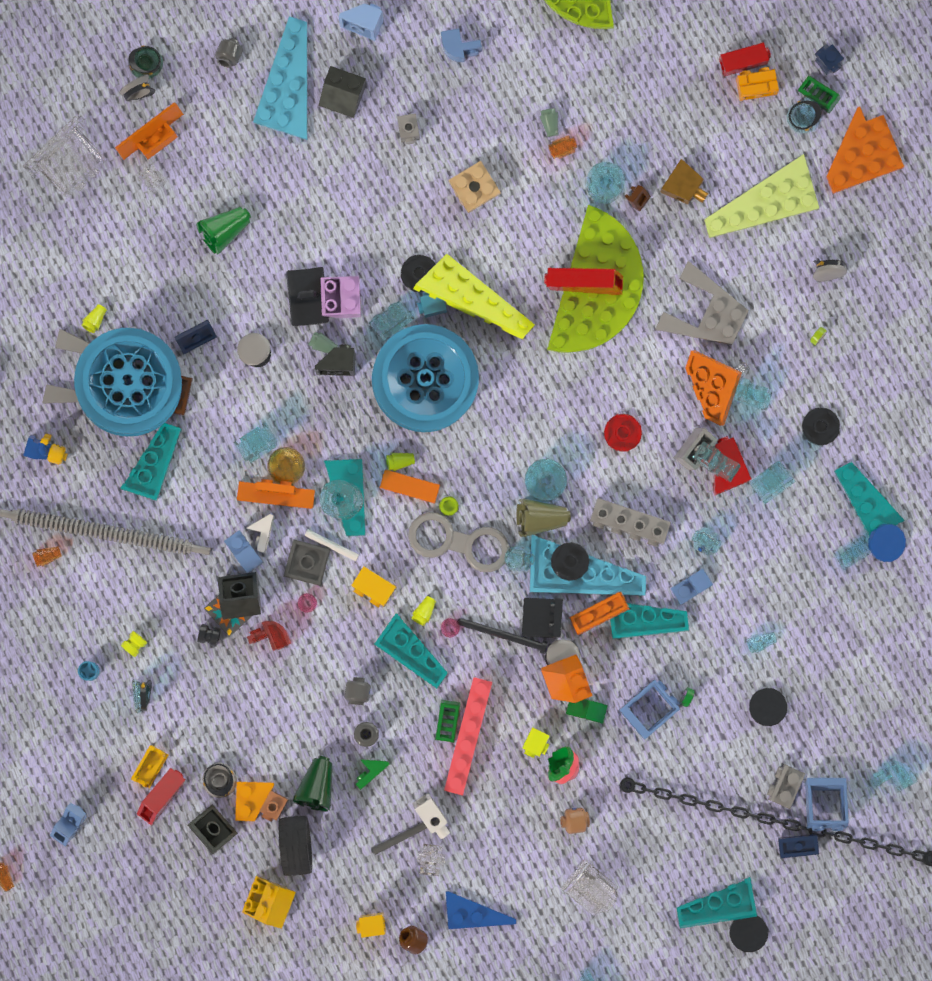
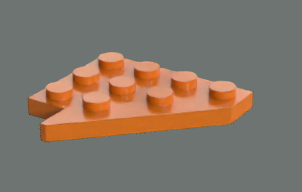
M857 107L826 176L833 194L904 168L884 115L866 121L861 107Z

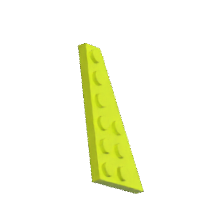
M448 254L413 288L418 292L422 290L429 293L431 298L436 299L437 297L446 301L447 305L475 317L476 315L481 317L488 324L494 323L500 326L503 331L522 340L535 326L534 323Z

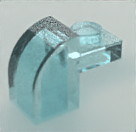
M742 378V381H739L734 399L742 404L767 411L772 392L769 388L754 385L749 379Z
M704 441L693 456L705 469L729 482L732 481L741 467L739 463L724 456L717 448Z
M898 761L883 763L886 771L880 769L873 773L874 778L870 779L874 787L892 779L898 791H902L918 782L912 770L906 764Z

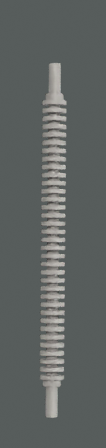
M0 509V517L10 518L16 524L20 522L23 525L25 522L27 526L30 523V526L37 528H49L50 530L54 529L55 531L59 530V532L64 531L65 533L69 531L70 534L74 532L75 535L79 533L81 536L84 533L86 537L88 534L89 537H93L94 534V538H98L99 535V539H103L104 536V540H107L109 537V541H112L114 538V542L118 541L124 544L128 542L130 545L133 543V545L137 546L138 544L141 547L143 544V547L148 545V548L153 546V549H157L158 546V550H162L163 547V551H167L168 548V552H171L173 548V553H176L178 549V553L181 554L183 550L184 555L187 553L191 554V552L210 555L211 548L193 545L187 539L185 542L184 539H180L179 542V538H175L174 541V537H170L169 540V536H165L164 539V535H161L159 538V534H156L154 537V533H151L149 537V532H146L144 536L143 531L136 530L135 532L133 529L130 531V529L125 530V528H121L120 530V527L115 529V526L110 528V525L105 527V524H101L100 527V523H96L95 526L94 522L90 525L89 521L85 524L84 520L80 524L78 519H66V517L61 518V516L56 517V515L51 516V514L46 516V513L41 515L40 512L36 514L35 511L31 513L29 510L26 513L24 509L22 512L21 509L13 511Z

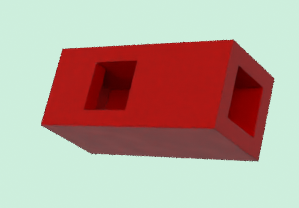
M763 42L720 54L719 62L725 77L767 65L771 54L769 48L765 47Z

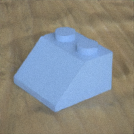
M364 3L340 13V27L375 41L384 21L383 11L375 4L368 5Z

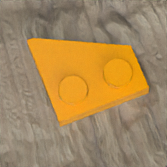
M237 782L235 821H255L268 794L273 789L274 783Z

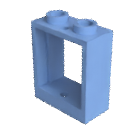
M653 680L619 709L644 740L680 710L678 707L679 701L673 695L669 696L665 692L667 688L660 680L658 682ZM654 687L672 709L647 730L629 708Z
M807 778L805 782L807 828H812L813 831H823L824 828H832V831H843L849 824L846 778ZM812 791H839L841 821L813 820Z

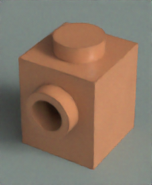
M271 790L260 809V812L263 813L262 817L271 822L273 819L277 821L289 799Z

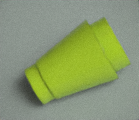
M390 453V455H386L388 470L396 471L415 464L414 454Z

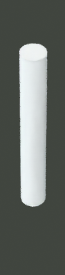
M309 529L305 533L306 537L354 561H357L359 554Z

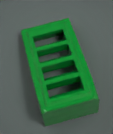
M809 75L798 89V92L811 101L816 102L829 114L840 100V95ZM811 83H813V87L810 89L809 92H807L806 89ZM817 87L820 88L815 96L812 95ZM823 92H825L826 95L822 100H820V96L823 94ZM831 96V100L828 102V104H826V101Z
M441 699L435 740L455 742L460 702ZM444 707L453 708L455 712L444 710ZM443 715L454 716V720L443 718ZM442 723L453 724V728L441 725ZM440 731L452 732V735L440 734Z

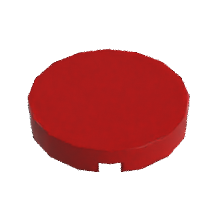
M628 414L613 416L606 423L604 429V438L608 446L619 452L634 449L642 436L641 425L633 416Z

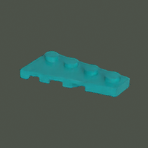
M164 423L158 429L120 489L157 501L182 429Z
M363 460L324 461L346 536H366Z
M852 462L834 471L869 537L871 532L877 529L879 525L892 524L896 526L905 521Z
M627 603L630 608L629 610L610 619L612 639L689 631L687 611Z
M397 613L374 643L378 648L436 689L448 674Z

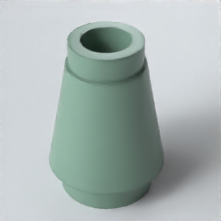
M555 108L540 111L541 116L539 117L547 137L559 135L558 112H556Z
M314 332L308 344L312 349L324 353H329L334 347L338 346L321 332Z

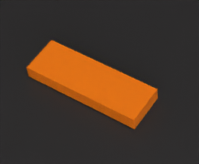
M385 469L379 488L435 504L440 485Z
M620 591L569 618L577 635H581L630 608Z

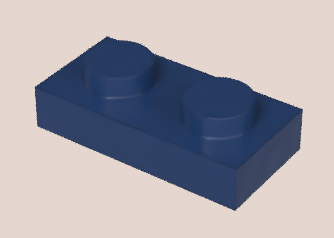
M206 320L174 338L184 355L217 338V335L209 320Z
M817 834L778 838L780 859L819 855Z

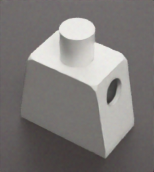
M429 793L412 803L415 811L431 834L436 832L440 839L450 834L445 826L448 823ZM433 817H437L436 821H431Z

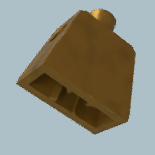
M682 159L660 191L662 194L685 204H689L693 197L703 203L709 194L699 188L704 179Z

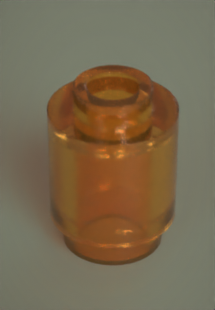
M567 135L552 141L548 148L553 159H561L575 153L577 144L574 137L570 138Z

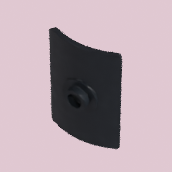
M316 267L286 271L292 326L328 323L329 317L322 316L321 278L324 277V268Z

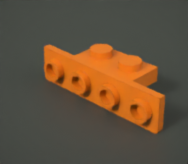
M175 102L117 145L115 149L123 160L138 149L147 159H150L178 137L169 125L184 114Z
M261 479V482L256 483L239 481L237 500L313 509L315 490L296 488L292 486V482L280 481V484H274L273 480Z

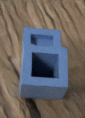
M459 29L441 32L443 50L453 61L465 62V54L472 57L478 55V52H482L481 40L462 43Z
M240 530L224 541L247 573H250L264 563Z
M70 802L63 816L53 827L50 836L66 847L85 821L86 813L81 807Z

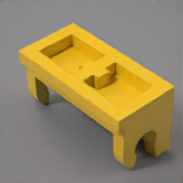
M150 745L131 780L150 789L169 754Z

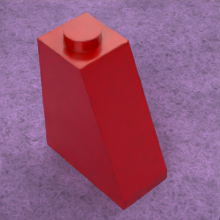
M728 436L723 437L714 446V495L752 480L734 437L730 439Z
M170 768L141 802L137 815L152 826L183 786L186 779L183 778L182 773Z

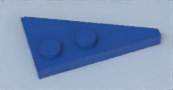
M446 891L448 929L516 924L515 918Z

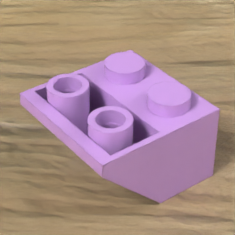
M359 276L321 278L322 316L335 318L361 317Z

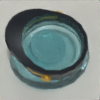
M797 101L787 112V123L795 132H812L820 124L821 108L814 101Z
M133 679L131 682L135 712L138 714L147 711L152 681L139 682Z

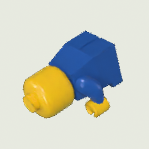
M46 433L41 440L36 439L34 435H30L23 456L32 459H47L51 463L60 465L63 460L66 461L68 454L65 447L49 444L48 442L51 441L52 435Z

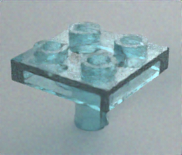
M398 301L391 304L383 313L375 315L372 321L369 322V325L384 341L392 334L403 330V327L415 318Z

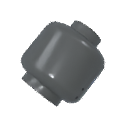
M224 39L220 42L215 56L221 66L230 68L237 65L243 50L236 39Z
M353 677V681L346 682L344 698L349 701L348 704L364 706V703L369 701L371 685L365 682V678Z
M362 722L355 728L354 739L360 746L369 747L378 741L379 730L373 723Z

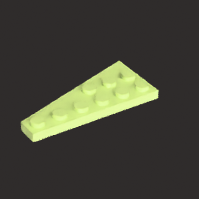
M804 154L707 217L704 222L709 238L819 209Z

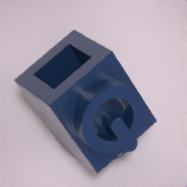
M833 44L822 46L814 54L817 57L815 62L826 75L830 72L835 73L842 67L841 64L844 57Z

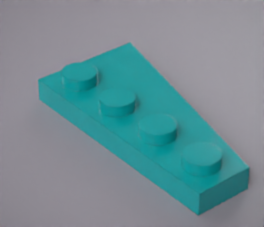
M746 878L740 883L727 886L728 888L710 893V895L704 898H698L676 907L679 927L687 928L757 917L751 878Z

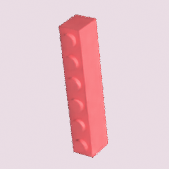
M473 678L444 791L459 795L464 793L492 686L490 681Z

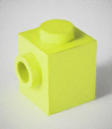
M532 727L522 747L525 750L524 754L535 758L536 755L540 757L541 753L545 755L550 745L546 743L549 735Z

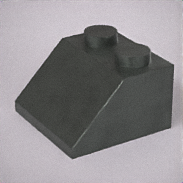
M330 66L323 84L318 106L354 118L367 84L366 78Z
M346 344L334 347L315 365L314 370L316 374L355 376L356 353L354 348Z
M256 572L218 577L219 604L223 620L261 615Z

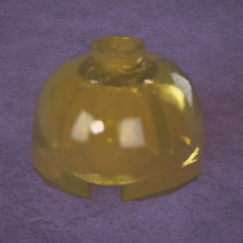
M281 447L270 455L267 463L268 472L271 478L279 484L280 481L292 482L294 484L304 475L305 460L296 449Z

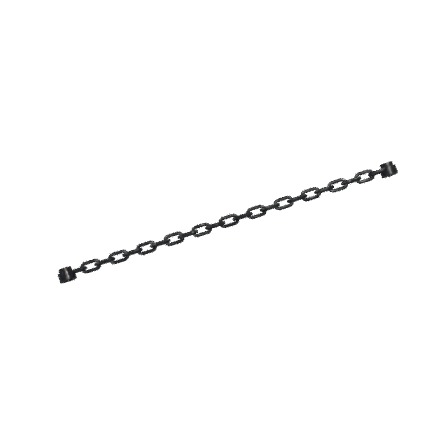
M628 777L620 781V789L625 793L635 792L643 794L646 791L652 792L655 797L669 800L676 798L685 805L696 806L701 804L705 805V808L709 811L720 813L726 810L730 811L734 817L746 819L751 816L763 824L773 825L774 823H780L788 830L799 831L804 829L808 830L809 834H817L811 832L813 831L812 828L801 826V823L796 820L785 819L780 821L776 820L773 815L763 812L755 815L751 814L748 809L738 806L730 809L724 807L721 802L708 800L705 803L698 801L696 796L689 794L676 796L672 795L670 790L660 787L654 790L648 789L645 784L635 782ZM627 781L631 783V788L629 789L624 787V783ZM635 785L643 786L641 787L643 791L635 790ZM658 790L668 792L666 794L668 797L657 795L659 794ZM684 797L695 799L692 800L693 803L683 801L685 800ZM709 803L720 805L718 809L708 807L711 806ZM734 809L746 811L744 812L746 816L735 814L737 810ZM761 815L771 817L769 819L771 822L760 820L763 818ZM788 822L798 824L795 825L796 828L786 826ZM824 828V831H821L823 835L817 834V837L821 838L826 835L833 836L836 841L850 844L852 841L858 842L861 847L870 850H876L878 847L886 849L888 854L895 856L912 855L914 860L923 862L927 866H932V862L928 861V856L932 855V851L914 850L913 852H908L899 845L888 844L883 846L879 845L875 839L864 837L858 840L854 839L851 834L837 831L835 834L829 833L826 828ZM838 834L849 836L847 837L849 841L838 839L840 837ZM864 840L874 842L873 846L875 847L863 845L866 844ZM891 847L901 849L899 850L900 853L891 852L889 850H892ZM916 853L924 854L922 856L923 859L916 858L918 856Z

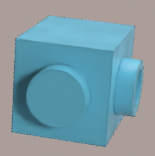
M423 293V296L420 297L421 302L417 303L420 314L424 313L425 318L447 313L445 301L437 297L436 299L431 298L429 293Z

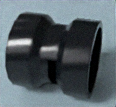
M202 624L197 642L202 644L207 642L210 646L217 647L221 629L216 627L209 629L208 625Z

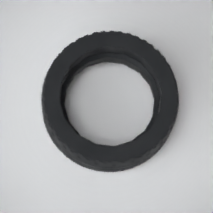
M307 816L280 818L278 824L279 849L284 876L312 873V847Z

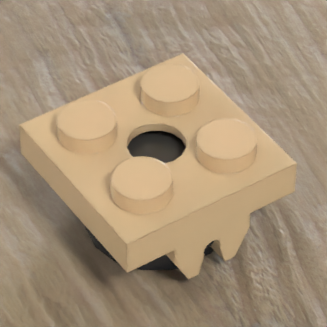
M481 161L448 180L456 197H458L461 205L464 206L468 213L501 194Z

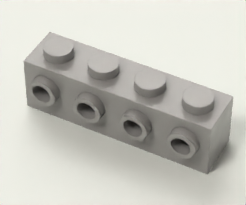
M599 498L596 500L590 519L594 527L604 529V526L612 528V533L622 535L624 532L630 534L629 538L640 541L642 538L648 540L647 544L658 547L659 544H664L671 523Z

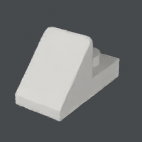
M271 514L246 528L247 530L261 533L260 536L256 537L255 547H257V551L266 554L275 517Z

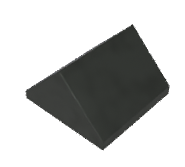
M213 804L187 825L212 854L218 852L238 834Z

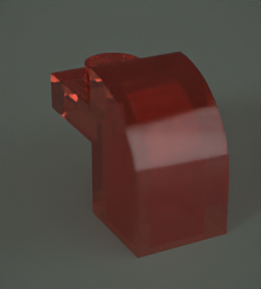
M274 621L262 622L264 630L261 631V628L250 631L251 635L247 636L249 644H254L268 638L273 651L292 645L286 629Z

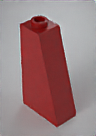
M548 268L544 276V283L546 287L554 291L622 295L624 276L616 269Z

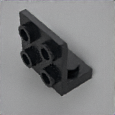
M525 597L523 603L522 636L561 638L563 599Z

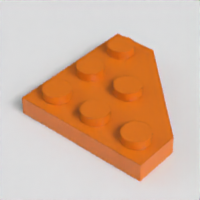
M692 350L685 369L687 374L691 376L694 384L692 387L697 400H700L702 404V412L705 419L722 426L727 419L742 372L696 350Z

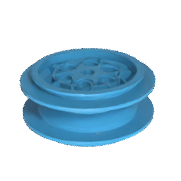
M430 324L407 327L389 338L379 351L372 371L373 393L382 412L395 424L415 432L438 431L458 421L472 405L479 385L478 365L467 343L449 329ZM412 358L419 359L420 366L417 368L412 367L410 360ZM432 358L437 359L439 367H431L429 360ZM401 375H409L411 378L410 383L403 384L400 381ZM425 375H427L430 379V382L426 381L425 383H423L420 380V376L424 377ZM446 375L449 379L448 384H441L439 376ZM417 391L420 394V399L417 401L412 400L410 392ZM430 392H437L439 399L432 401L429 398Z
M119 328L101 334L84 349L76 365L74 387L82 410L97 427L114 435L133 437L156 430L172 416L180 400L182 378L175 354L162 339L142 329ZM116 360L124 362V366L121 369H116L113 366ZM140 360L144 365L141 369H135L133 363ZM107 376L113 377V384L105 385L103 383L104 378ZM145 377H150L153 379V383L150 386H145L142 380ZM127 378L132 380V384L129 386L125 385L124 380ZM121 393L124 396L123 400L115 402L113 400L114 394ZM136 393H140L143 396V400L139 403L132 400L133 395Z

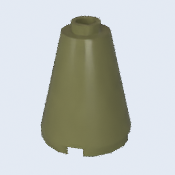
M519 499L521 504H517L516 521L517 525H521V531H518L520 537H527L565 527L571 520L570 511H567L566 507L529 499Z

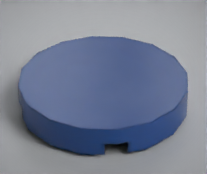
M892 524L879 525L877 529L871 532L868 539V548L872 556L882 562H892L898 559L906 547L904 532Z

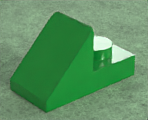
M587 699L576 703L569 702L566 714L603 724L608 705Z
M360 759L370 772L364 771L356 778L358 780L356 783L357 787L360 790L363 789L387 768L390 763L388 761Z

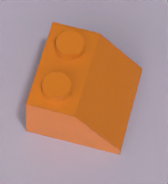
M577 654L540 668L551 699L576 703L592 696Z

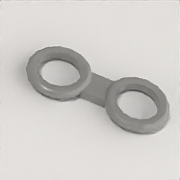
M428 512L419 515L409 528L408 539L411 547L416 553L424 557L435 558L443 555L448 550L463 553L471 567L480 572H493L500 569L509 557L510 546L507 538L501 531L492 527H482L467 535L453 531L451 523L445 516ZM428 520H435L441 523L446 531L444 544L435 550H427L421 547L416 539L418 527ZM483 535H491L497 538L502 547L500 558L495 563L489 565L477 562L472 554L474 541Z

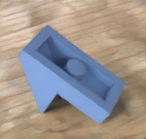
M701 569L672 587L671 591L680 605H682L713 584L704 569Z

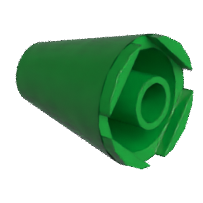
M238 207L200 220L196 223L199 234L203 232L205 238L203 241L208 248L218 255L250 223L251 215L246 208Z

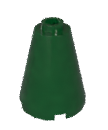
M318 756V758L313 759L293 796L292 802L302 807L304 805L312 807L311 809L316 811H330L332 763L328 757Z

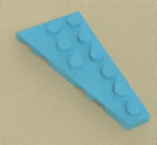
M289 16L253 122L307 140V22Z
M531 535L530 592L614 595L621 591L623 595H646V576L588 555V570L581 578L573 581L559 578L551 567V558L555 549L560 545Z

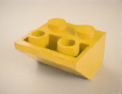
M255 876L242 913L266 925L282 929L296 892Z

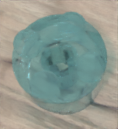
M610 162L595 164L589 171L586 180V190L589 196L601 204H609L618 199L623 192L625 184L622 169ZM604 180H608L607 186H603Z
M266 422L262 424L264 428L256 427L239 438L241 440L240 443L238 441L233 442L245 462L249 460L252 463L261 457L259 453L264 450L268 453L277 447L276 443L278 440Z
M777 461L749 483L766 505L774 499L772 495L776 498L796 481L780 461Z
M333 480L323 486L320 494V505L322 511L328 516L340 520H348L361 510L363 496L353 483L344 480Z

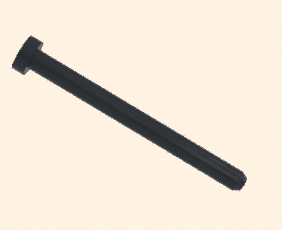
M459 618L457 621L459 626L538 649L541 654H545L548 641L543 640V643L463 618Z

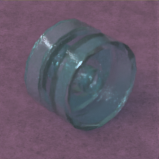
M541 459L529 466L525 474L524 485L532 499L538 502L549 503L557 500L563 494L567 485V475L564 468L558 462L552 459ZM547 478L549 480V484H542V479Z

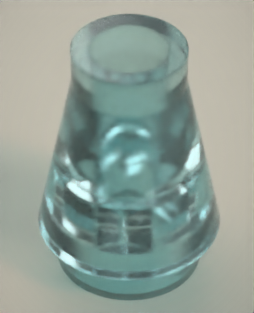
M774 632L751 635L747 639V646L750 652H756L757 654L772 644L777 643Z

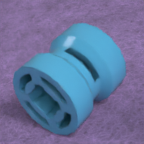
M90 661L81 663L78 668L79 677L86 681L95 680L100 673L98 665Z

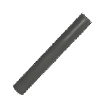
M422 822L372 849L376 855L427 829V827Z

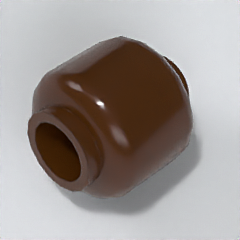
M411 925L400 932L399 943L404 950L416 955L427 947L428 936L423 930Z

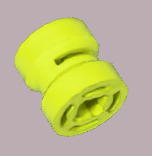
M132 631L129 639L124 641L121 647L133 657H136L139 654V649L145 647L148 642L135 631Z

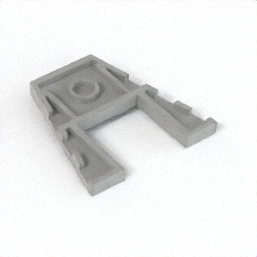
M688 261L679 279L712 294V300L698 328L663 312L655 330L732 345L749 310Z
M59 329L55 348L82 354L90 343ZM116 360L113 366L116 369H121L124 366V362ZM107 376L103 380L105 385H111L114 382V378L111 376ZM46 384L43 404L79 402L75 390ZM116 393L113 396V400L122 401L123 395Z

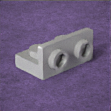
M783 764L782 767L779 766L775 773L777 778L775 785L771 784L767 795H769L768 800L790 809L805 773L786 764Z

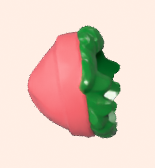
M562 747L552 752V757L548 758L549 780L558 784H564L575 779L579 772L578 755L570 747Z

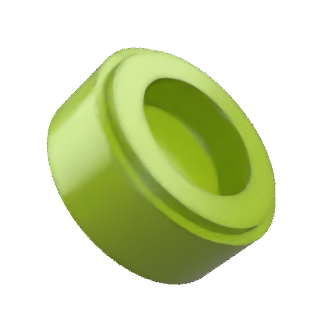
M820 327L811 337L810 342L815 346L818 345L826 335L827 330Z
M448 496L441 500L439 507L444 515L452 516L458 511L459 505L455 498Z

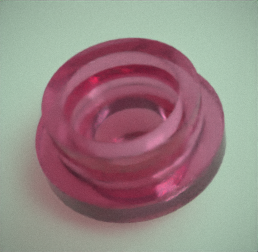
M306 593L299 597L298 607L301 611L310 613L315 610L317 600L312 594ZM307 599L311 601L309 607L304 606V601Z
M448 618L442 622L441 632L444 636L452 638L459 633L460 626L455 619ZM449 624L454 626V630L451 632L446 629Z

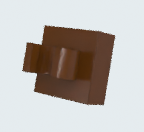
M640 185L637 187L632 186L631 190L633 193L630 196L626 194L625 198L634 209L640 212L651 196L644 187Z

